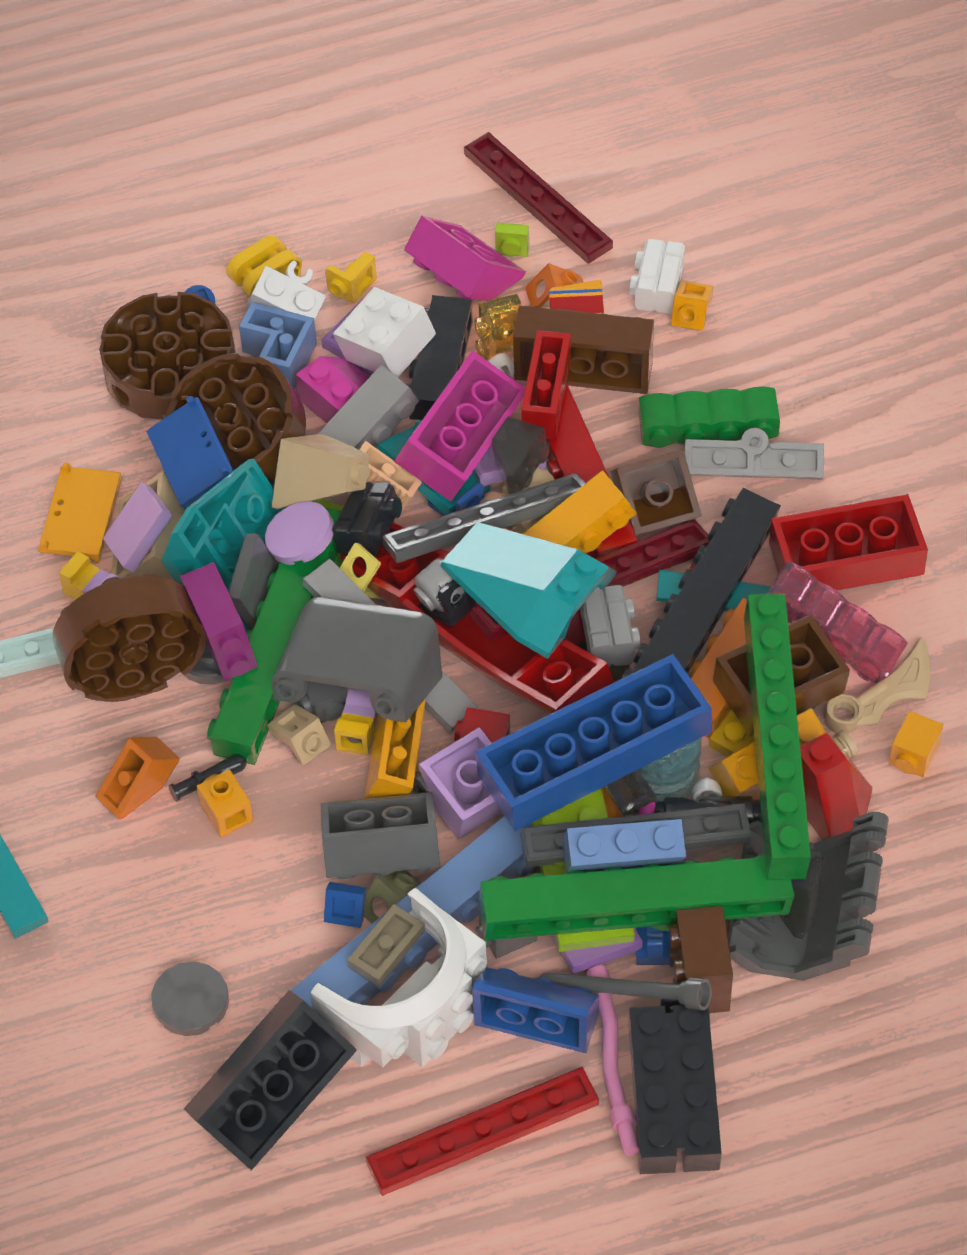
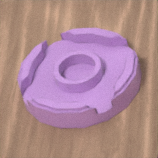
M313 501L298 502L290 505L279 512L269 523L265 533L266 547L278 562L286 565H295L293 561L302 560L304 563L321 554L331 542L334 534L332 532L333 519L323 505Z

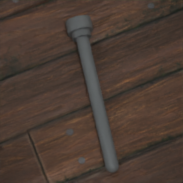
M549 972L540 975V978L549 979L557 985L569 988L582 987L596 993L679 1000L680 1004L685 1005L687 1009L706 1010L712 996L709 980L702 978H689L687 981H682L681 984Z

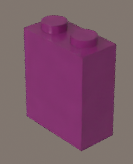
M210 563L180 576L204 630L206 643L224 681L241 676L257 668L258 666L243 622L215 563Z

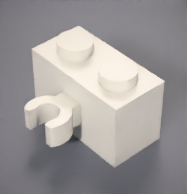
M292 261L285 275L265 266L246 307L249 308L251 302L312 317L315 320L326 295L306 286L312 277L313 270L308 269L304 277H298L294 273L297 262Z

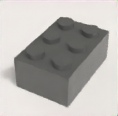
M433 792L321 803L322 842L326 878L350 879L356 875L372 873L384 876L394 871L412 870L423 872L432 867H440Z

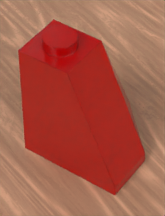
M824 733L800 746L807 820L822 840L852 830L854 818L867 814L873 788L844 751L827 733Z

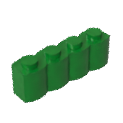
M758 386L742 391L737 389H718L708 393L685 391L675 395L653 393L639 397L642 445L662 448L676 442L685 444V439L738 441L742 439L744 432L750 428L763 430L767 434L768 440L779 436L780 416L776 390L772 387Z

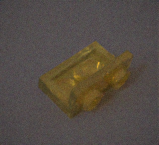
M518 294L478 303L479 318H475L474 323L480 339L475 341L477 354L487 361L498 353L513 350V334L519 305L521 306Z

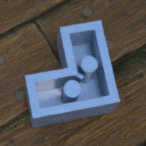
M251 302L239 325L242 352L263 357L276 365L295 389L297 385L296 373L306 367L317 345L314 318Z

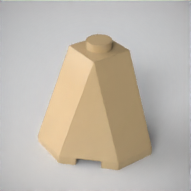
M324 434L281 439L272 508H286L298 502H315L364 490L370 474L368 467L370 455Z

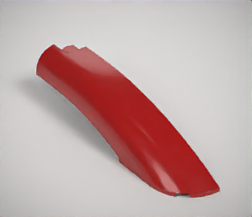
M393 522L390 527V533L404 529V527ZM382 544L375 557L381 562V565L367 587L391 608L424 613L418 608L421 601L413 592V589L416 588L415 577L434 560H444L450 552L439 549L396 563ZM340 554V557H341L342 562H343V561L345 560L346 556H342V555ZM362 557L356 558L352 565L354 575L360 578L367 569L366 562ZM471 612L453 627L433 619L438 629L439 645L490 680L548 714H552L615 683L607 662L565 639L547 659L516 641L510 634L491 641L471 619Z

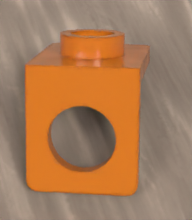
M548 263L526 285L525 289L531 307H542L549 300V290L551 288L583 283V279L570 269L565 270ZM542 281H545V291L541 297L537 298V287Z

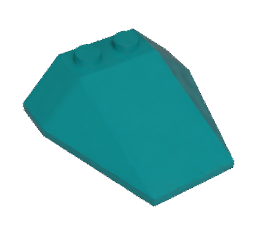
M248 459L186 508L171 533L161 560L172 578L183 585L180 576L214 562L227 591H229L246 534H258L266 546L265 533L272 519L285 508H272L274 489L255 459ZM239 614V616H240V618H241V620H242V622H243L245 631H246V633H247L249 627H248V625L245 623V621L243 620V618L241 617V615Z
M479 522L470 529L446 556L440 566L516 641L547 659L565 638L575 613L596 588L603 589L607 587L617 572L578 549Z

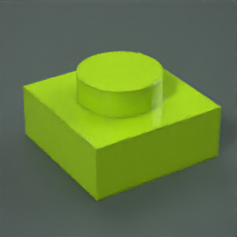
M497 222L495 250L502 255L528 257L530 248L529 225Z

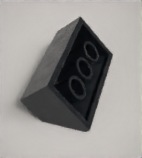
M288 990L186 1105L184 1110L252 1171L354 1055L357 1049L303 999L291 990Z

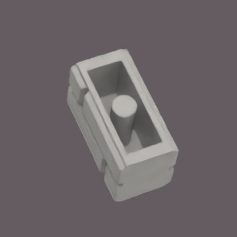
M621 585L607 586L603 589L598 587L580 607L587 650L589 653L607 662L609 667L611 664L614 666L631 665L634 661V649H639L640 647L638 627L631 628L630 620L635 619L632 598H625L624 588Z

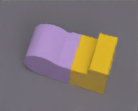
M79 551L59 572L63 594L75 600L89 590L100 586L106 579L118 577L114 574H108L91 564L89 557Z
M349 688L341 719L338 718L334 729L336 750L369 755L377 713L371 704L369 691ZM346 736L362 739V742L352 743Z

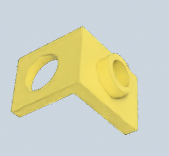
M354 543L340 569L369 598L381 599L367 587L380 567L381 562L361 544ZM358 557H362L367 565L365 574L360 578L356 577L352 570L353 562Z

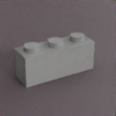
M380 365L318 434L327 435L358 450L365 441L377 448L379 443L389 439L393 429L403 419L408 418L412 414L419 400L405 383L383 365Z

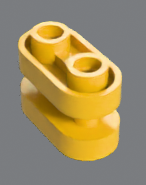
M268 235L235 255L227 265L226 274L236 285L242 286L243 292L250 298L265 266L285 275L290 263L295 261L297 264L294 273L299 277L302 260L293 251L286 250V245L276 235Z

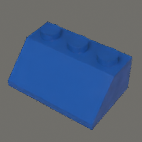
M486 967L475 980L472 988L474 1025L587 1053L599 1014V995L593 994L588 989L582 987L569 988L557 985L546 978L539 977L533 979L521 976L506 968L497 970Z

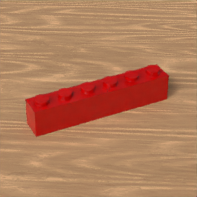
M566 385L556 440L536 438L542 454L547 456L548 472L555 480L577 473L585 483L602 470L609 477L568 385ZM628 521L624 527L614 531L596 549L589 551L587 555L596 559L637 543L638 540L630 522Z

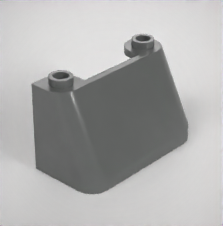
M314 597L301 610L272 678L274 700L284 702L300 701L307 693V681L369 691L372 707L377 714L389 720L407 722L442 679L437 626L432 618L421 612L327 597Z

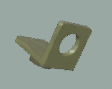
M406 870L375 877L366 894L364 917L371 924L379 919L372 907L373 901L377 896L384 899L388 911L393 904L396 905L421 883Z

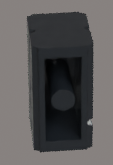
M366 482L364 490L350 494L332 529L334 533L333 541L339 554L342 556L348 555L354 543L361 544L374 557L377 556L383 544L382 536L390 533V527L394 519L399 518L402 512L401 499L397 496L393 485L389 482H375L374 485L371 482Z

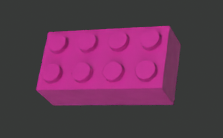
M472 350L408 439L394 462L446 499L452 501L524 398L525 387Z

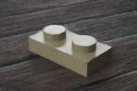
M393 904L347 959L348 968L380 987L425 932V923Z

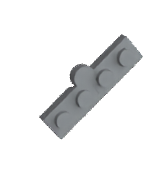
M750 428L745 431L741 441L685 439V458L690 476L823 480L824 443H769L767 434L759 428Z

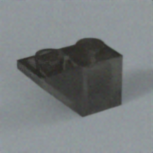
M507 417L491 440L495 465L508 494L527 488L533 479V473L540 463L543 464L549 454V444L546 442L545 428Z

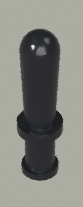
M235 754L200 773L198 771L191 772V777L177 784H170V793L177 802L181 797L196 791L197 785L203 783L211 775L221 774L229 769L233 775L243 771L247 765L246 758Z

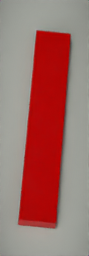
M582 1066L366 1156V1163L381 1195L384 1196L598 1106L599 1097Z

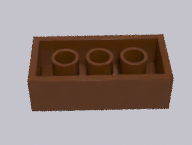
M519 305L513 334L514 380L527 381L537 330L571 334V363L567 379L568 386L648 394L653 365L654 319Z

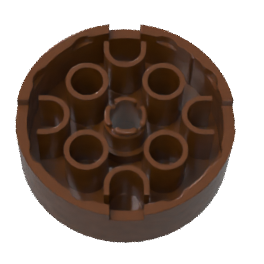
M238 353L212 358L191 370L169 396L172 401L167 414L162 416L163 420L188 403L187 397H198L233 471L248 459H255L269 482L276 478L281 439L305 436L306 415L303 403L276 365L257 355L254 358L240 356Z
M146 573L141 576L121 579L118 577L108 578L100 586L89 590L61 611V615L53 630V643L66 683L72 690L78 689L84 692L85 697L91 700L118 702L161 691L168 687L166 681L181 672L183 675H186L200 660L205 649L206 636L185 587L175 580L157 576L154 573Z

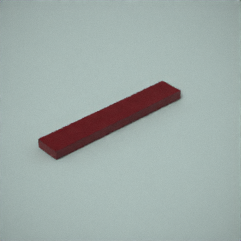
M490 132L464 146V155L587 264L613 249V240Z

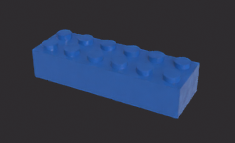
M674 654L475 751L478 776L513 830L516 831L712 733V708Z

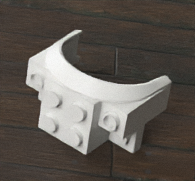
M416 888L408 893L412 906V911L409 914L425 923V931L441 946L438 949V954L441 957L434 964L431 965L426 961L382 1006H367L351 1002L320 983H317L310 992L312 1008L357 1049L350 1059L361 1067L370 1058L381 1067H384L392 1058L398 1059L404 1053L423 1068L431 1059H438L446 1050L448 1041L457 1032H464L474 1019L472 979L477 978L486 967V942L439 908Z

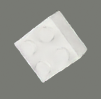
M373 287L333 333L347 361L373 372L380 365H383L397 378L436 334L423 306L377 287Z

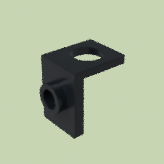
M453 579L438 592L444 612L437 611L436 609L430 612L422 603L418 605V608L429 617L453 627L477 605L475 600L465 590L462 598L453 606L451 605L452 593L455 589L461 587Z

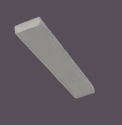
M328 559L303 579L302 585L314 597H327L376 605L331 559ZM442 671V679L426 697L425 708L451 733L455 730L457 721L464 720L467 707L477 709L478 706Z

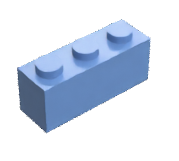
M682 819L567 828L562 837L565 873L572 870L596 872L603 871L609 867L632 869L641 868L647 864H659L660 866L678 865L686 858Z

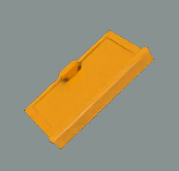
M64 462L59 472L38 546V552L74 556L79 551L89 558H93L95 563H99L105 544L103 537L109 529L122 481L121 472L70 467L69 463Z

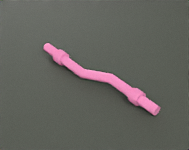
M603 964L589 968L586 972V976L610 978L608 969ZM594 992L599 995V1012L603 1023V1077L612 1107L609 1115L613 1129L619 1133L624 1154L632 1156L639 1152V1147L633 1128L636 1124L632 1107L627 1105L618 1073V1019L611 994Z

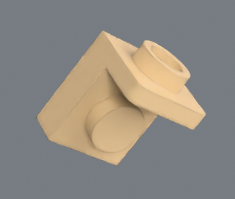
M296 704L267 724L272 736L292 747L298 762L306 765L330 747V741L320 719Z

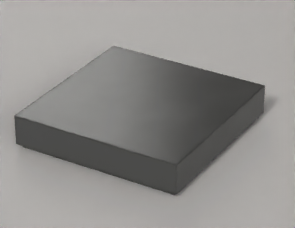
M247 533L228 593L245 623L250 629H254L257 621L255 618L257 606L261 600L265 601L268 594L267 584L270 574L273 571L277 572L279 565L259 535Z

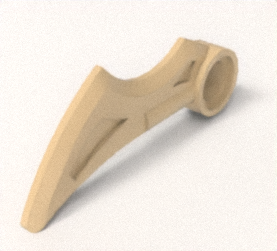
M920 638L899 667L857 697L841 694L829 700L824 715L828 728L836 733L844 730L849 734L858 727L878 725L884 711L896 702L909 699L925 701L930 683V658L925 640ZM838 708H846L852 712L853 717L848 720H842L835 716L834 711Z

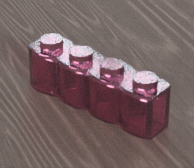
M788 561L766 593L785 594L787 619L790 624L812 615L843 661L850 664L858 676L865 681L878 683L883 679L885 680L908 644L905 638L898 632L884 624L878 623L866 610L849 603L838 591L824 583L818 582L810 572L795 563Z

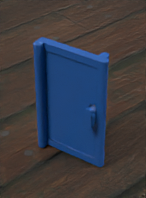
M192 396L187 397L188 403L146 430L179 504L185 510L233 472L198 397L193 398Z

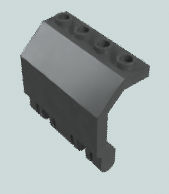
M870 812L854 818L852 830L817 843H810L811 859L806 879H791L794 899L789 914L730 920L727 938L731 959L753 973L804 981L848 967L851 960L868 955L870 952L873 923L863 919V917L869 914L872 915L876 911L883 859L880 854L874 853V851L878 850V848L881 849L886 843L885 836L888 829V816L881 812ZM756 821L749 824L752 839L751 843H744L741 859H750L765 854L761 822Z

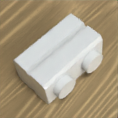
M648 239L645 242L644 251H637L635 271H639L638 276L632 275L629 295L635 296V307L637 310L650 312L655 310L657 313L672 314L674 295L680 284L684 267L685 245L683 243L671 241L664 243L663 240Z

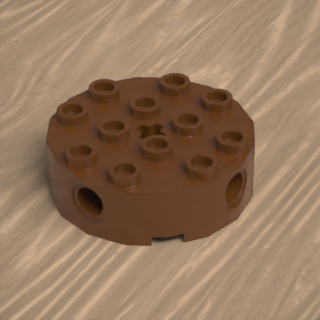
M178 292L177 296L165 295L158 297V293L142 295L121 306L104 324L99 348L108 392L121 407L142 418L162 419L163 415L166 416L172 401L169 396L177 384L191 370L212 358L236 353L229 319L215 303L194 293Z

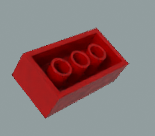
M909 494L771 518L769 545L787 598L809 596L924 575L928 548Z

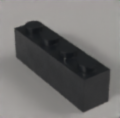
M432 295L430 308H424L436 334L421 350L417 359H414L410 364L409 378L412 379L411 385L407 386L412 390L419 402L415 405L409 419L420 421L424 419L463 364L473 323L471 299Z

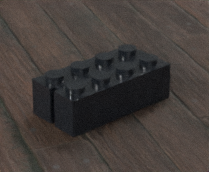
M673 1005L672 1013H665V1006L630 1007L628 1028L640 1174L676 1173L677 1151H684V1172L720 1170L722 1151L709 1007L702 1011L687 1009L685 1005Z

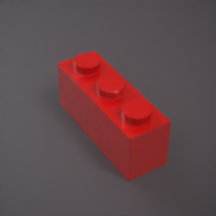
M537 330L521 409L522 436L553 440L557 438L571 363V334Z

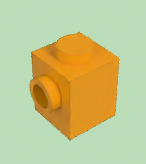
M230 769L221 774L211 775L203 783L197 785L200 806L220 837L253 822L251 802Z

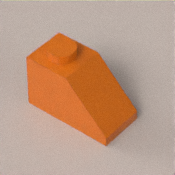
M157 736L129 738L95 797L118 819H123L165 786L180 758Z

